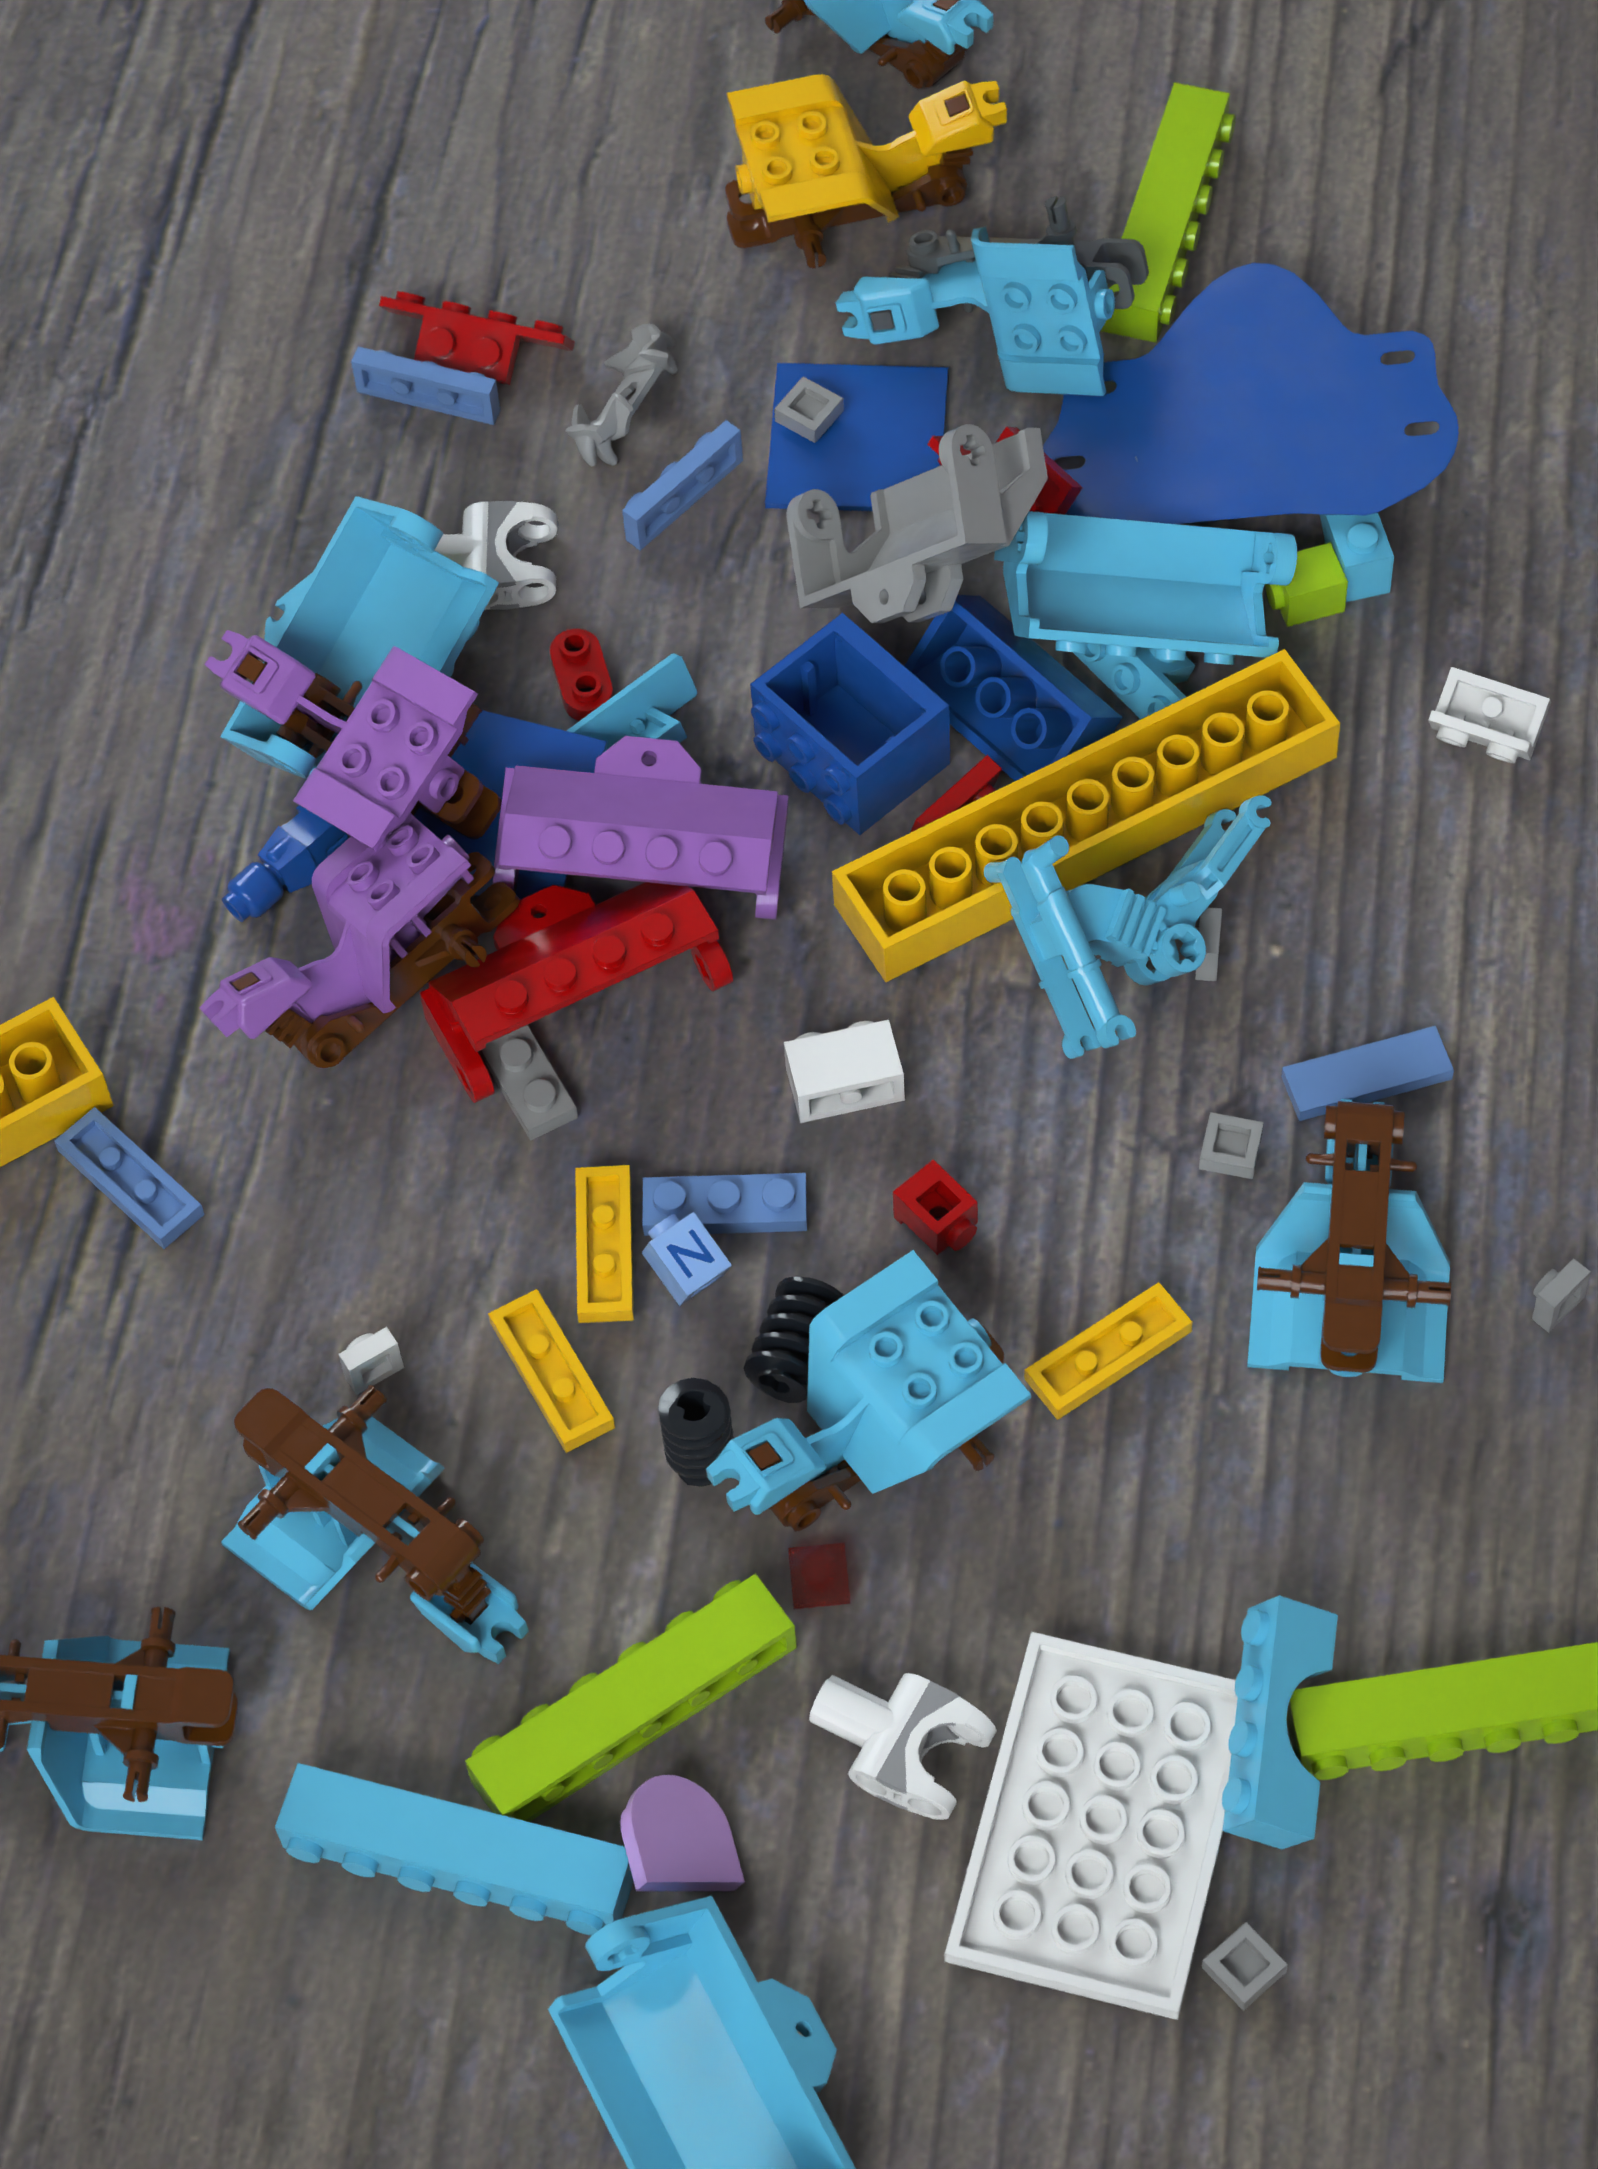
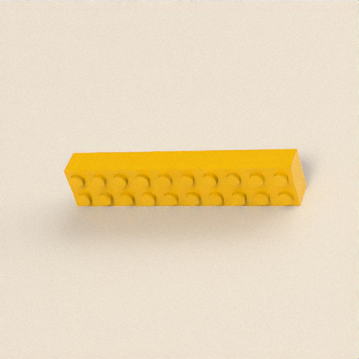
M1283 649L833 870L834 906L884 981L888 982L1013 920L1011 915L1012 906L1002 884L991 883L984 877V868L988 863L1003 862L1010 857H1017L1022 863L1023 856L1027 850L1036 849L1052 837L1059 835L1068 841L1069 852L1053 863L1062 887L1064 886L1066 891L1072 890L1203 825L1211 813L1222 809L1233 810L1241 806L1247 799L1263 795L1336 759L1340 722L1288 652Z

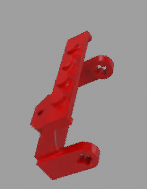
M645 882L595 905L589 893L551 885L521 899L518 907L498 925L493 936L497 951L487 955L484 963L478 959L479 967H470L467 964L428 982L429 988L420 992L425 1020L468 1096L476 1103L495 1094L490 1075L478 1051L486 1048L485 1044L691 949L694 962L702 979L711 991H716L733 983V974L726 955L717 941L719 940L718 929L695 891L689 886ZM537 913L545 914V916L541 918L533 917Z

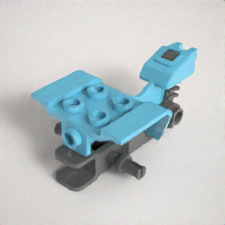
M1054 196L1045 201L1050 224L1046 229L1047 234L1041 239L988 237L986 227L973 229L971 237H957L953 229L947 230L946 236H938L936 232L931 230L920 231L909 239V245L906 249L909 260L907 267L898 265L895 268L896 273L891 272L889 277H861L854 287V291L842 292L835 304L838 312H850L854 315L850 316L842 327L844 336L869 339L873 345L922 338L939 328L936 309L963 304L964 311L970 313L973 310V304L989 313L1007 389L1014 392L1104 396L1106 393L1103 379L1104 352L1099 333L1107 319L1112 317L1114 309H1126L1131 306L1135 299L1133 285H1140L1146 281L1149 269L1145 250L1140 242L1133 239L1102 238L1095 241L1074 240L1073 237L1076 235L1077 229L1074 221L1069 220L1066 199L1062 196L1059 199L1057 196ZM1114 284H1118L1120 291L1113 292L1109 288Z

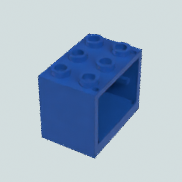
M844 613L837 616L750 684L752 698L751 714L753 716L755 732L753 741L759 753L770 762L776 760L788 771L791 780L802 792L813 793L823 802L827 813L835 822L841 825L846 823L859 836L950 764L949 705Z

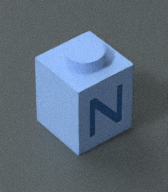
M694 1212L680 1221L675 1214H672L658 1223L648 1232L652 1240L642 1251L645 1259L679 1306L723 1277L732 1266Z

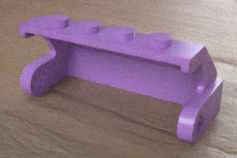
M624 736L596 758L595 773L526 766L506 768L493 884L504 882L516 892L519 870L749 892L757 895L755 918L776 920L789 796L778 795L777 791L702 784L700 781L701 768L678 741Z

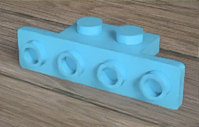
M1087 643L1086 653L1073 652L1140 720L1186 698L1174 684L1187 681L1195 667V664L1187 656L1185 661L1154 658L1155 648L1137 647L1136 657L1105 654V644Z
M672 653L566 731L607 741L606 750L624 736L674 740L681 743L687 738L681 722L670 715L697 695V689L683 658Z

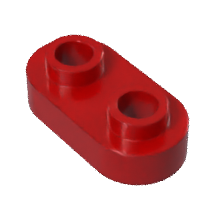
M569 629L558 634L550 645L553 672L565 711L570 717L580 721L614 696L611 679L600 643L594 634L584 629ZM572 649H581V650L576 651V652H571V651H569V650H572ZM589 687L594 688L590 692L580 691L581 689H587Z

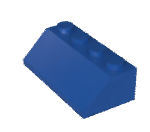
M957 595L952 611L934 617L904 665L949 705L950 725L985 756L988 755L1014 781L1112 734L1123 718L1031 638L1015 636L1012 622L980 595Z

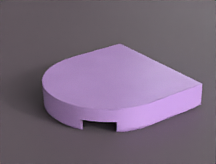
M660 1775L645 1781L634 1791L621 1814L620 1825L636 1891H735L745 1882L728 1820L719 1804L706 1790L683 1777Z

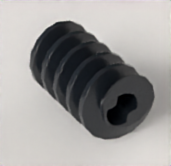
M795 1276L785 1278L778 1283L775 1291L776 1298L770 1302L767 1310L768 1317L763 1319L759 1330L760 1335L754 1340L751 1349L753 1354L747 1357L744 1365L746 1377L755 1387L763 1393L786 1403H800L807 1398V1391L802 1385H808L809 1328L812 1320L826 1307L843 1297L839 1290L823 1281Z
M699 1378L679 1380L665 1390L660 1397L658 1405L666 1461L687 1485L699 1487L711 1485L712 1483L707 1477L706 1468L718 1458L728 1442L734 1438L728 1398L720 1387L708 1380Z

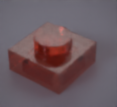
M845 1542L788 1548L794 1609L850 1604Z

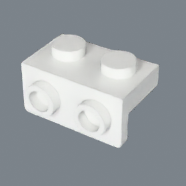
M1451 667L1435 711H1431L1428 721L1432 729L1438 730L1436 737L1444 742L1459 747H1466L1469 740L1487 746L1485 752L1487 755L1504 762L1515 763L1517 757L1527 760L1531 759L1551 700L1547 697Z

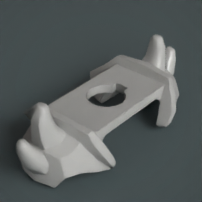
M643 324L632 329L633 339L627 347L604 361L606 367L622 372L624 378L616 391L612 393L597 420L590 421L581 404L574 407L572 426L566 428V433L575 440L580 455L589 466H596V456L611 466L617 465L618 458L611 447V441L624 437L629 432L632 416L660 373L666 370L670 374H675L678 371L673 357L667 351V347L675 345L673 339L660 331L654 324ZM636 388L634 395L627 401L625 397Z

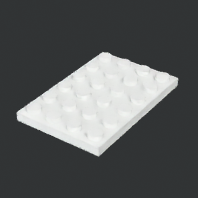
M1031 1632L946 1947L945 1962L1178 2020L1223 1835L1225 1810L1222 1806V1795L1229 1778L1231 1753L1228 1741L1231 1730L1235 1725L1238 1699L1235 1694L1236 1680Z

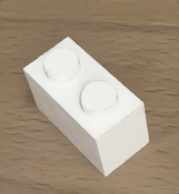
M889 1019L879 1022L860 1021L846 1029L823 1034L818 1032L805 1033L795 1040L784 1042L786 1071L800 1123L905 1101L904 1073Z

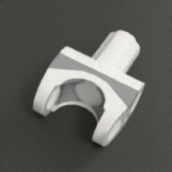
M516 501L474 503L464 510L463 534L443 535L435 548L436 552L459 565L483 572L499 582L485 610L535 606L549 601L556 593V576L551 570L542 566L532 565V562H524L515 558L520 551L537 546V543L549 541L557 534L558 518L555 512L544 505ZM540 521L545 523V525H532L527 522ZM540 583L544 584V586L534 588L528 587L527 584Z
M911 1673L903 1675L888 1702L831 1675L821 1687L809 1717L811 1723L862 1747L848 1772L850 1779L856 1785L898 1808L940 1820L949 1818L957 1801L948 1790L935 1783V1778L925 1771L921 1764L923 1757L931 1748L941 1743L954 1742L965 1745L967 1742L978 1747H988L996 1733V1728L991 1720L975 1706L951 1690Z

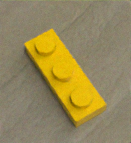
M630 1165L575 1168L579 1323L633 1321Z
M1158 1282L1024 1369V1380L1058 1420L1191 1333L1193 1322L1160 1282Z
M538 1289L488 1313L491 1326L565 1453L615 1429L613 1416Z

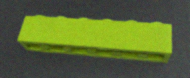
M1174 82L1121 238L1133 239L1142 244L1145 250L1149 275L1143 284L1133 285L1135 299L1131 306L1126 309H1114L1112 317L1107 319L1101 332L1157 343L1163 324L1171 325L1177 297L1173 296L1175 287L1183 288L1187 277L1189 259H1186L1185 255L1187 250H1196L1201 229V223L1197 222L1199 214L1207 215L1210 207L1213 187L1209 186L1211 178H1219L1224 161V150H1221L1222 143H1230L1233 137L1236 115L1229 113L1230 93ZM1114 284L1109 288L1113 292L1120 291L1118 284Z
M756 1573L743 1582L740 1580L732 1581L723 1586L714 1595L713 1601L695 1613L693 1611H686L675 1617L667 1625L664 1633L647 1644L645 1642H638L628 1647L619 1656L616 1664L599 1675L597 1673H590L580 1678L572 1685L569 1694L550 1706L549 1704H542L529 1711L521 1720L520 1725L502 1737L495 1735L482 1741L473 1750L471 1757L465 1760L470 1781L492 1813L530 1822L797 1648L795 1625Z
M1598 1642L1295 1689L1287 1709V1728L1291 1746L1297 1758L1309 1773L1318 1780H1330L1345 1775L1349 1769L1371 1766L1376 1771H1387L1396 1769L1404 1765L1406 1760L1429 1757L1431 1761L1444 1762L1456 1759L1464 1751L1487 1748L1488 1752L1501 1753L1519 1747L1521 1742L1544 1739L1549 1744L1568 1742L1575 1739L1579 1733L1598 1730Z

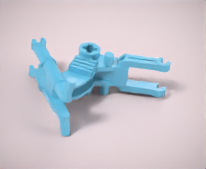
M1258 795L1245 800L1239 808L1237 817L1236 813L1229 809H1222L1211 813L1205 820L1204 829L1168 878L1146 897L1134 894V891L1129 888L1123 890L1094 884H1085L1066 891L1064 886L1062 887L1053 863L1069 852L1068 841L1059 835L1052 837L1036 849L1027 850L1023 856L1022 863L1017 857H1010L1003 862H990L985 866L984 877L991 883H1001L1012 906L1011 915L1041 980L1038 984L1041 989H1045L1065 1034L1062 1040V1048L1069 1059L1083 1056L1084 1049L1090 1051L1100 1046L1109 1048L1118 1045L1119 1039L1126 1040L1136 1035L1135 1025L1132 1020L1120 1014L1099 967L1102 963L1095 956L1100 955L1101 959L1111 961V964L1116 967L1124 965L1127 975L1140 985H1152L1167 980L1170 977L1192 972L1201 966L1206 955V946L1203 936L1195 928L1196 921L1216 898L1218 891L1228 882L1265 828L1270 826L1271 822L1267 817L1260 818L1256 813V810L1271 806L1270 798ZM1233 821L1226 831L1223 830L1221 823ZM1176 939H1179L1183 943V945L1180 948V953L1186 959L1179 961V952L1175 942ZM1148 957H1150V960L1153 966L1155 967V969L1149 970L1145 966L1149 960Z

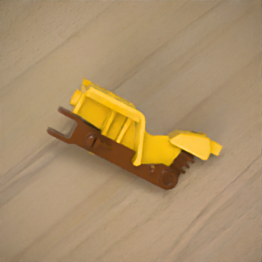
M816 74L727 93L736 133L742 148L743 164L736 165L735 167L737 180L729 182L725 187V196L730 209L726 215L727 226L732 241L737 247L749 248L773 243L782 237L794 235L797 247L804 251L807 266L814 269L815 258L818 267H822L827 261L821 242L824 238L823 232L829 227L886 216L889 223L899 218L898 213L915 209L923 212L929 206L940 204L949 207L960 203L964 199L967 189L963 165L970 164L969 156H973L974 153L972 147L993 142L994 127L1007 123L1005 102L996 103L999 102V86L997 81L975 84L962 81L921 99L909 113V120L913 131L897 138L891 143L879 146L873 145L834 79L828 75ZM749 194L752 203H743L740 201V197Z

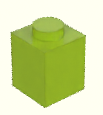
M1330 542L1297 551L1296 569L1291 583L1287 586L1265 584V590L1271 608L1273 610L1279 609L1286 626L1290 627L1345 612L1348 581Z

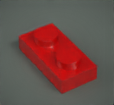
M986 755L915 819L910 833L996 791L994 785L1002 768Z

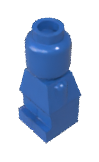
M299 805L296 807L298 814L287 824L281 827L278 826L259 852L258 857L262 864L252 862L230 880L227 887L229 893L222 898L223 904L240 922H243L249 916L253 918L261 917L283 897V888L291 893L311 885L315 869L349 838L348 835Z

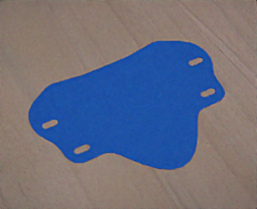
M1251 263L1234 268L1212 281L1188 305L1160 342L1149 353L1136 359L1103 362L1104 381H1114L1117 384L1113 392L1106 393L1104 396L1064 394L1058 423L1043 445V450L1053 461L1060 457L1083 456L1086 460L1085 465L1080 468L1064 470L1083 487L1065 515L1178 525L1284 514L1365 516L1378 513L1425 488L1447 468L1455 453L1458 442V420L1451 404L1438 385L1435 350L1430 338L1415 331L1371 335L1353 333L1339 321L1321 297L1295 273L1274 264ZM1410 350L1415 353L1414 359L1408 363L1385 365L1380 360L1382 355L1388 352ZM1434 421L1439 424V430L1433 434L1408 436L1404 431L1405 427L1411 423Z

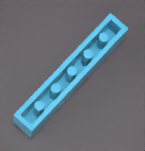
M297 1763L275 1825L282 1847L286 1849L290 1856L309 1863H318L320 1858L342 1863V1867L345 1870L358 1876L374 1877L376 1872L397 1877L400 1884L416 1891L429 1892L432 1887L454 1892L453 1895L458 1900L470 1905L486 1906L488 1901L509 1906L512 1913L524 1919L541 1921L544 1916L566 1921V1925L570 1929L591 1936L604 1926L622 1919L634 1881L624 1846Z

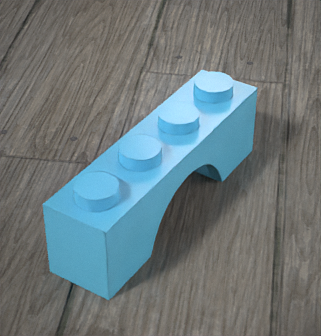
M1374 513L1365 516L1319 514L1325 544L1331 542L1348 581L1346 602L1390 593L1394 554L1379 514Z
M1280 1595L1248 1608L1241 1628V1638L1244 1646L1241 1670L1235 1682V1694L1238 1697L1235 1725L1231 1730L1228 1741L1231 1753L1229 1778L1222 1795V1806L1225 1810L1224 1832L1279 1849H1285L1315 1838L1320 1781L1305 1769L1293 1751L1287 1731V1709L1290 1698L1300 1682L1332 1670L1337 1614Z

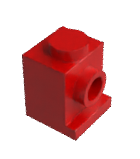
M934 1159L892 1192L894 1218L900 1224L905 1223L937 1255L948 1246L954 1251L962 1249L976 1234L977 1227L975 1225L978 1223V1202Z

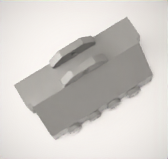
M965 424L948 431L943 435L939 444L941 466L886 489H879L871 493L876 531L851 553L844 547L839 511L832 497L818 489L809 490L795 496L787 508V523L800 608H841L846 605H854L871 623H885L901 616L908 623L923 622L952 611L963 582L961 564L1009 546L1048 479L1040 428H1025L1020 430L1018 434L994 444L991 443L989 437L981 428L972 424ZM963 445L964 449L971 450V453L962 455L960 446ZM810 509L811 513L818 514L819 523L816 524L815 520L808 519L807 510Z

